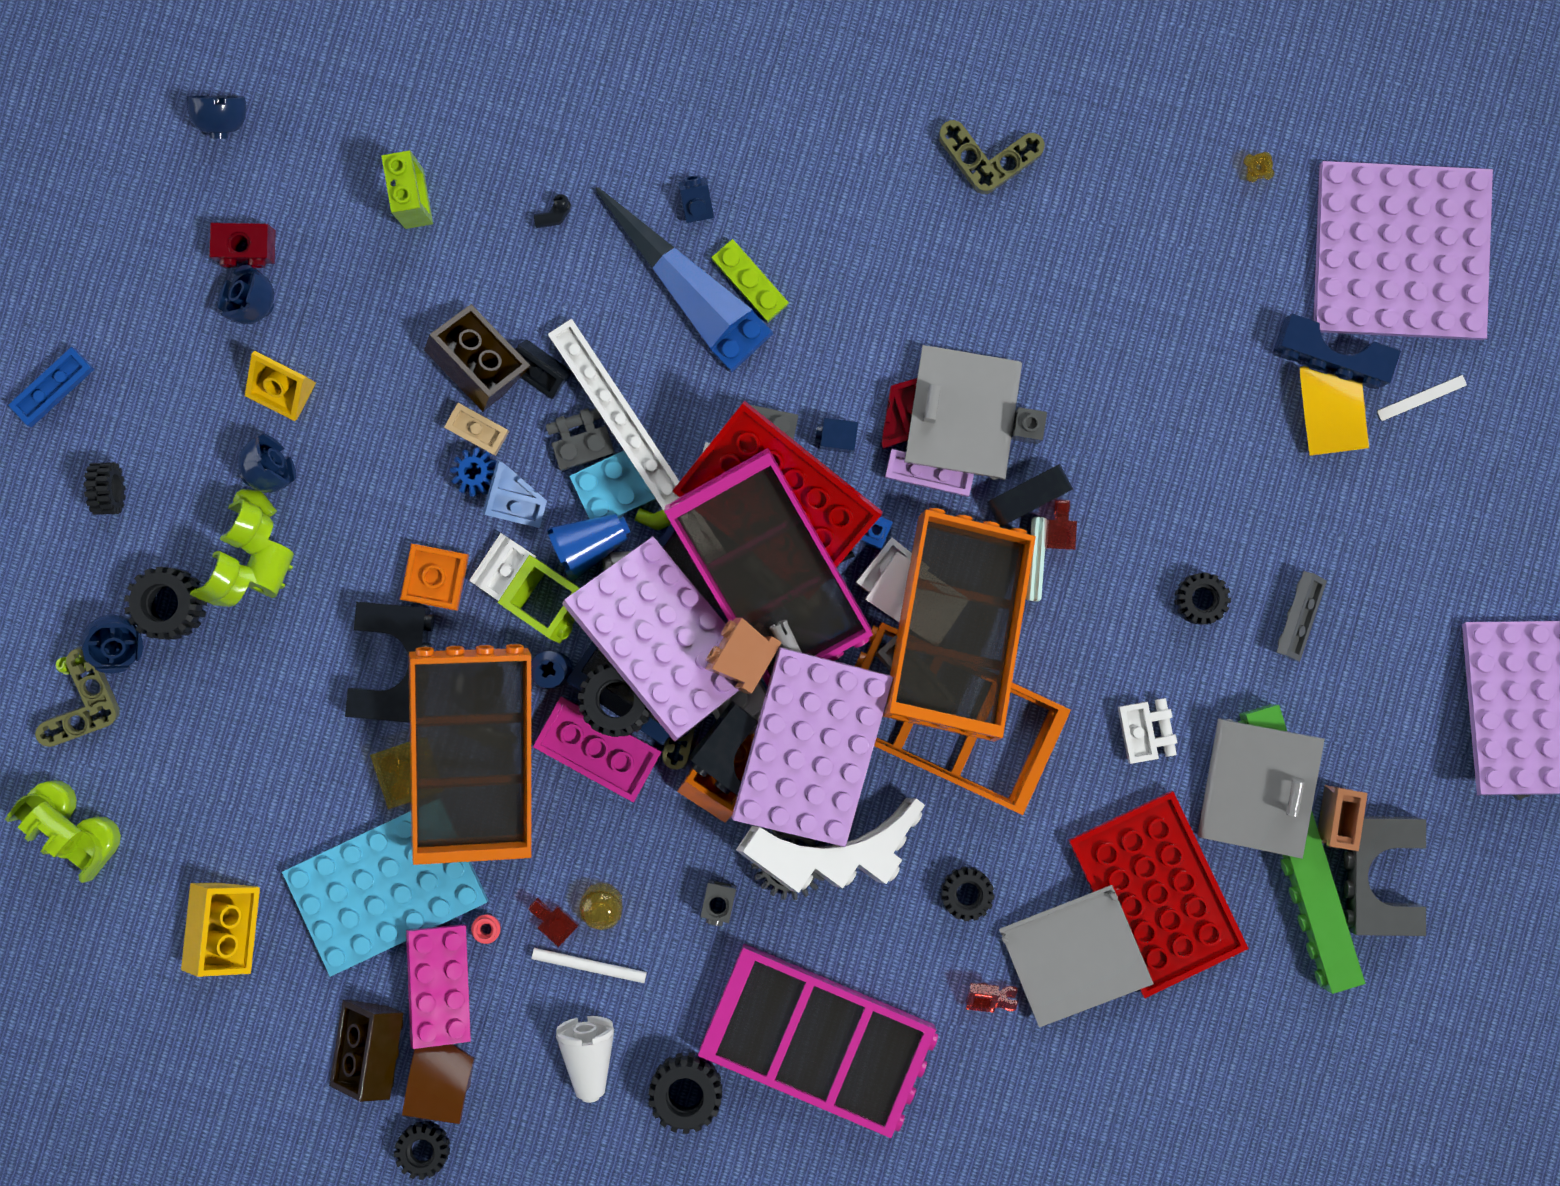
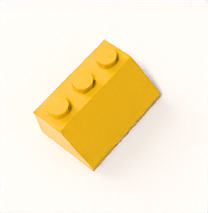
M190 883L181 964L182 971L197 977L251 974L260 887L226 883Z

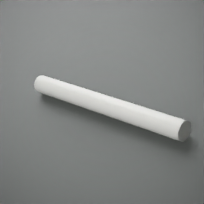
M534 948L532 954L533 960L645 983L647 972L538 948Z

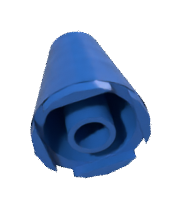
M616 514L547 529L551 543L560 562L565 566V572L571 582L578 579L628 540L626 534L631 532L625 518L621 517L618 519Z

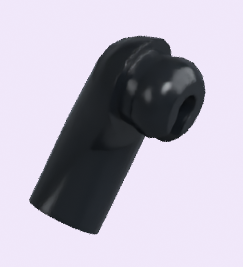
M559 194L553 199L554 204L549 212L534 214L536 229L563 223L571 209V203L566 195Z

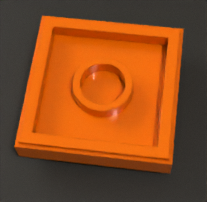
M411 543L400 600L458 611L469 555Z

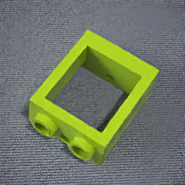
M410 150L381 155L391 213L405 229L432 225L433 219L424 169ZM393 180H395L396 186H391Z
M529 554L497 603L549 639L560 644L562 640L571 634L572 625L576 621L564 606H562L549 627H546L521 608L544 574L572 592L570 595L579 590L580 587Z

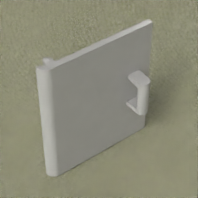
M922 345L904 463L988 476L993 480L998 478L1006 480L1022 363L1015 360Z
M1218 718L1197 836L1303 859L1325 738L1234 722L1232 719L1224 720Z
M1112 885L999 929L1002 941L1008 949L1039 1028L1154 984Z

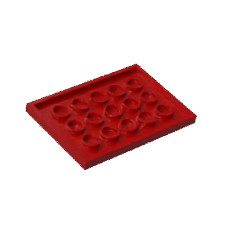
M744 401L672 492L681 497L769 448L837 568L880 518L883 511ZM770 467L695 508L697 512L739 545L797 514ZM802 522L752 550L770 569L792 587H796L828 569ZM822 584L802 595L809 600Z
M1169 791L1068 840L1092 892L1112 885L1118 896V900L1154 983L1140 989L1143 998L1154 995L1249 949L1174 791Z

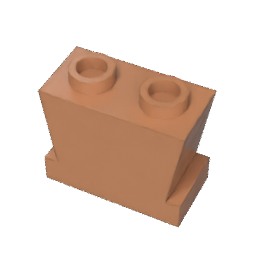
M742 617L735 618L733 621L729 620L721 632L723 639L718 647L715 645L706 658V661L709 663L705 669L738 682L735 686L736 689L746 694H752L782 642L773 636H762Z
M1324 786L1318 832L1322 843H1326L1330 847L1359 851L1368 793Z

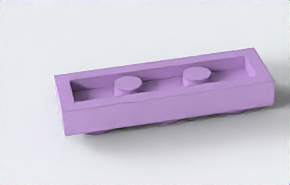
M891 449L885 478L969 497L974 474L904 463L906 452Z

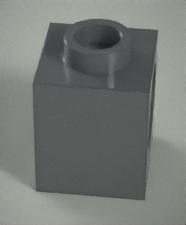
M1019 407L1015 411L1011 440L1039 444L1043 441L1047 412Z
M714 880L708 881L701 917L706 918V923L716 926H723V922L729 923L737 885ZM714 897H721L726 901L727 906L722 911H715L712 909L710 901Z

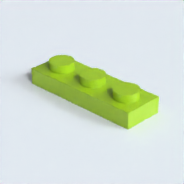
M733 239L711 257L712 261L767 323L789 305L784 296Z

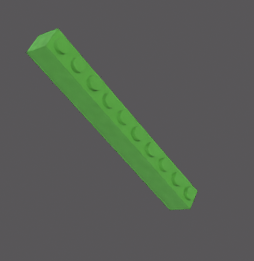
M1277 704L1266 705L1239 714L1241 721L1238 722L1287 731L1280 706ZM1311 811L1303 859L1282 855L1283 859L1280 860L1285 876L1290 878L1292 887H1289L1291 899L1299 907L1300 915L1297 918L1300 928L1303 932L1306 931L1309 942L1306 943V948L1312 960L1315 959L1318 969L1314 972L1317 983L1321 988L1323 987L1326 991L1334 994L1364 985L1365 980L1313 812Z

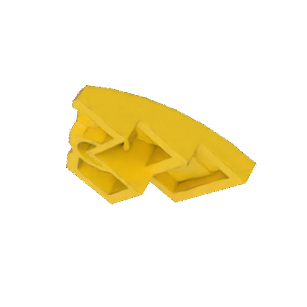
M1300 366L1309 455L1369 448L1362 383L1340 379L1336 375L1324 374L1311 370L1309 367Z

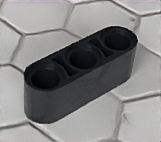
M1058 464L989 500L987 503L996 521L1002 527L1073 490V487L1061 465Z

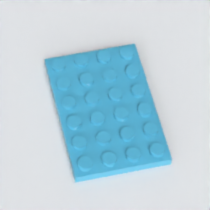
M441 797L419 807V839L459 837ZM411 811L282 872L330 977L405 942L406 930L439 926L489 901L471 862L413 865Z

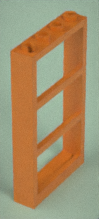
M883 622L878 627L873 625L871 629L873 635L869 637L870 640L868 641L871 644L866 653L861 651L855 666L868 670L884 635L893 638L897 635L898 629ZM908 634L907 640L930 645ZM933 656L929 670L935 676L942 661L991 683L975 720L985 722L993 705L998 676L978 666ZM1012 683L1011 693L1049 711L1009 798L960 776L977 740L975 737H966L951 772L902 749L913 723L903 722L893 745L876 737L874 746L1023 815L1071 709ZM913 700L912 706L920 707L915 700Z

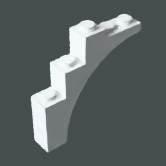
M906 798L893 815L881 825L855 840L848 841L846 847L839 845L819 847L796 845L781 840L760 827L752 826L736 851L789 890L798 893L801 889L804 890L809 886L813 879V875H811L813 871L833 886L844 888L845 885L848 886L854 880L857 873L855 871L856 868H859L876 882L887 884L888 881H892L897 876L900 869L898 866L902 861L894 852L904 845L907 838L905 835L910 827H914L922 817L921 811L925 805L916 798Z

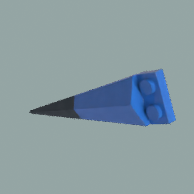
M596 187L598 195L660 278L712 353L731 372L739 367L773 335L772 330L750 307L601 188Z

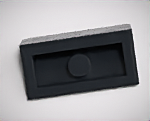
M529 340L521 342L515 350L530 365L521 378L549 398L554 399L572 371Z

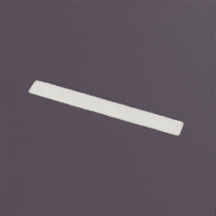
M1463 375L1377 412L1381 421H1384L1460 389L1467 384Z

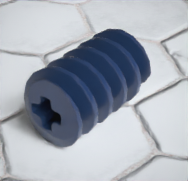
M557 651L542 652L531 661V678L534 683L543 688L560 687L566 684L567 678L573 671L569 658ZM547 665H553L556 674L549 675L550 670L547 669Z

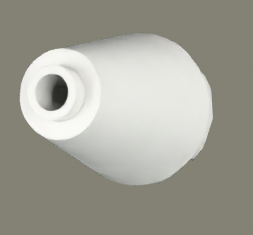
M587 1016L588 1022L578 1023V1018H573L563 1022L556 1029V1039L576 1097L587 1103L599 1100V1097L605 1093L614 1037L612 1021L598 1016Z

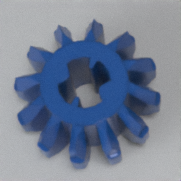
M474 448L471 456L470 452L465 449L462 451L464 460L459 457L454 458V461L459 464V468H450L451 473L459 474L452 479V483L455 485L462 483L459 491L465 493L469 489L471 497H476L478 489L482 495H486L487 489L485 485L490 486V479L494 473L491 469L495 468L497 461H489L491 454L488 451L481 456L480 449ZM475 466H477L481 470V474H477L475 479H473L474 477L469 475V471L474 470Z

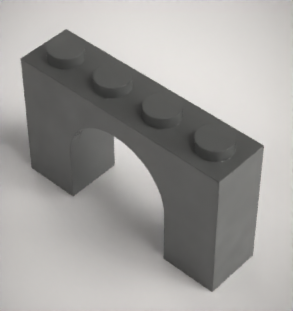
M1364 816L1359 851L1348 850V852L1344 853V867L1347 869V881L1344 882L1343 887L1344 896L1347 898V910L1344 911V916L1349 932L1355 935L1426 936L1425 906L1417 903L1381 902L1371 891L1368 881L1370 865L1383 851L1393 848L1426 849V819L1418 817Z

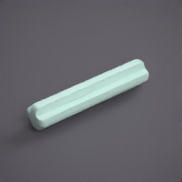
M1033 517L1031 522V535L1036 536L1026 600L1034 602L1040 601L1042 597L1047 519L1044 517Z

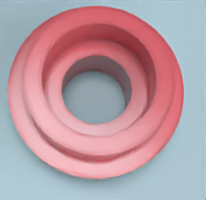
M484 914L474 920L471 931L476 941L489 944L498 938L501 926L496 917ZM489 924L491 926V933H484L482 925Z

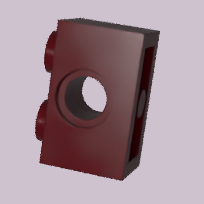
M210 223V258L219 263V266L226 268H235L237 263L248 264L254 268H265L266 264H275L276 230L269 224ZM242 241H248L247 249L243 252H238V245Z

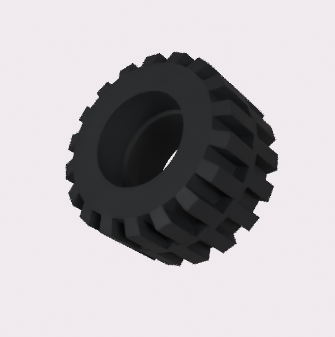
M168 567L149 568L144 570L145 575L138 574L134 578L137 583L129 584L127 589L131 593L130 595H125L124 601L129 602V607L124 608L125 614H131L132 617L128 621L131 625L138 626L135 629L140 634H146V637L170 640L180 639L183 635L188 636L193 633L192 628H198L201 625L198 619L199 617L205 618L206 611H202V606H207V602L190 595L192 590L200 588L198 587L200 581L197 578L190 577L191 574L187 571ZM169 586L177 595L178 608L170 619L164 621L157 615L154 601L158 592Z
M610 662L607 665L597 666L595 671H590L587 674L588 678L580 686L582 689L581 693H578V699L580 700L579 710L584 716L583 719L592 729L611 737H625L631 735V733L638 732L644 724H647L651 712L633 690L634 704L626 715L611 717L602 710L600 695L606 686L611 683L620 682L630 687Z
M678 1053L673 1059L671 1056L665 1059L664 1064H660L656 1069L650 1084L648 1094L650 1095L649 1106L653 1108V1116L655 1119L660 1118V1124L664 1128L667 1125L671 1126V1131L677 1133V1129H682L683 1134H689L690 1129H694L695 1132L700 1131L704 1124L708 1126L712 1122V1118L716 1117L721 1105L723 1088L719 1072L716 1073L712 1062L708 1064L706 1059L694 1057L695 1053H688V1056ZM687 1078L697 1082L703 1090L702 1100L690 1107L676 1104L669 1095V1087L674 1081Z

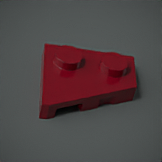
M917 378L890 386L881 441L882 449L908 442Z

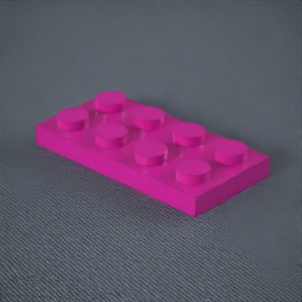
M561 696L533 747L634 803L662 751L633 735L611 737L595 731L583 719L584 716L579 710V705Z
M466 925L406 930L411 1048L417 1049L471 1042Z

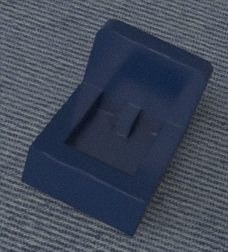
M694 175L686 177L684 182H679L686 223L714 218L707 178Z

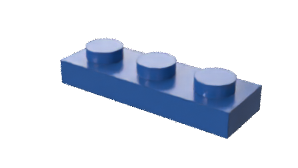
M70 347L8 406L27 426L33 427L95 369L75 348Z

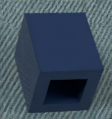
M824 418L823 425L817 424L815 441L821 442V450L854 454L858 422Z

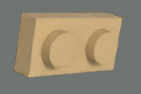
M457 403L444 426L445 429L495 456L509 433V430L460 403Z

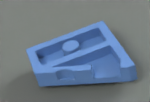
M497 460L483 514L540 528L547 500L505 463Z

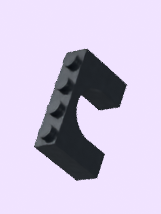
M356 602L354 630L386 633L397 638L407 651L408 669L401 682L388 690L348 688L345 717L410 723L409 652H414L418 647H432L431 643H428L429 631L432 632L434 627V615L430 614V608ZM417 664V716H424L426 711V701L422 700L423 689H427L429 673L425 671V664Z
M731 701L689 755L691 761L694 762L691 767L703 777L709 774L717 781L714 785L728 795L732 791L738 796L741 781L735 774L734 758L738 748L758 724V721L734 701Z

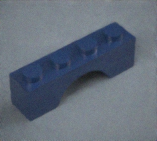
M1293 313L1284 318L1274 351L1280 352L1281 357L1290 361H1298L1300 359L1309 362L1308 366L1313 369L1325 370L1326 368L1335 371V375L1339 378L1346 380L1355 378L1361 380L1363 386L1372 389H1379V387L1391 383L1401 353L1398 349L1372 342L1366 345L1358 354H1339L1329 348L1324 342L1319 322Z

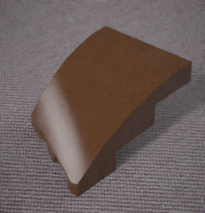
M455 1044L415 1049L402 1115L460 1124L466 1092L471 1085L475 1058L464 1050L457 1048Z

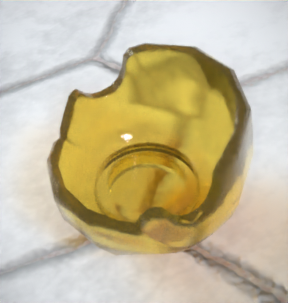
M600 882L590 885L582 894L579 911L581 919L588 927L602 931L613 928L622 916L621 893L611 884Z

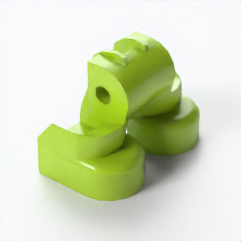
M240 499L229 504L228 509L239 514L231 529L222 535L220 540L234 547L242 548L250 554L251 557L247 566L241 565L236 558L221 551H216L212 557L218 560L209 580L204 586L192 590L190 593L191 596L215 606H235L241 600L247 588L274 598L277 596L279 589L285 587V584L282 582L287 571H291L293 568L290 563L294 553L285 546L268 540L274 524L272 519L268 515L263 514L260 507Z
M56 780L40 783L15 803L4 820L11 822L20 819L22 822L17 828L26 834L24 839L28 842L35 840L40 832H43L49 839L40 852L44 855L50 854L53 857L69 859L82 870L78 875L81 883L92 881L116 852L120 844L121 835L118 826L109 818L100 816L85 819L77 826L68 819L76 808L77 799L70 785Z

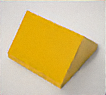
M254 351L251 354L245 396L296 421L316 382Z

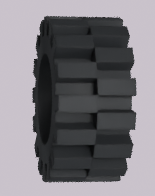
M116 462L89 464L86 468L87 473L84 475L86 482H84V487H86L84 495L87 497L86 504L89 506V511L93 515L121 513L125 505L123 500L126 499V495H124L126 486H123L125 479L124 476H121L122 469L119 468V464Z
M1205 572L1186 577L1178 585L1180 586L1179 589L1175 591L1177 600L1174 601L1175 605L1179 607L1177 609L1178 613L1184 616L1183 619L1201 625L1212 624L1216 620L1223 618L1224 612L1229 610V607H1227L1228 603H1231V598H1228L1230 590L1224 586L1226 584L1225 581L1219 580V576L1215 574L1211 575ZM1201 587L1208 589L1213 596V602L1206 610L1196 608L1192 602L1194 591Z
M961 867L959 870L954 869L950 875L945 877V882L941 886L943 904L947 911L957 919H963L968 922L972 919L974 921L979 920L978 917H984L987 914V910L993 906L992 900L995 898L993 885L987 876L976 868ZM964 883H972L978 889V898L970 905L960 903L956 896L957 889Z
M421 1121L416 1122L413 1126L410 1125L396 1142V1150L394 1152V1158H398L396 1165L397 1167H403L401 1172L404 1175L406 1172L410 1173L409 1178L414 1179L416 1176H419V1180H424L426 1176L431 1178L442 1169L448 1159L450 1140L445 1138L447 1133L444 1129L442 1131L438 1130L439 1125L436 1123L434 1126H431L429 1121H425L424 1124H421ZM426 1140L432 1145L433 1155L430 1159L420 1161L413 1156L412 1145L415 1141Z

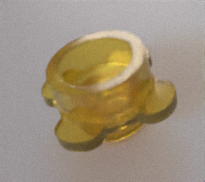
M1263 152L1255 156L1249 154L1244 158L1243 163L1247 166L1248 171L1246 179L1249 182H1255L1257 179L1262 178L1270 180L1274 176L1270 153ZM1257 165H1260V166H1261V169H1260V170L1257 169V167H1256Z

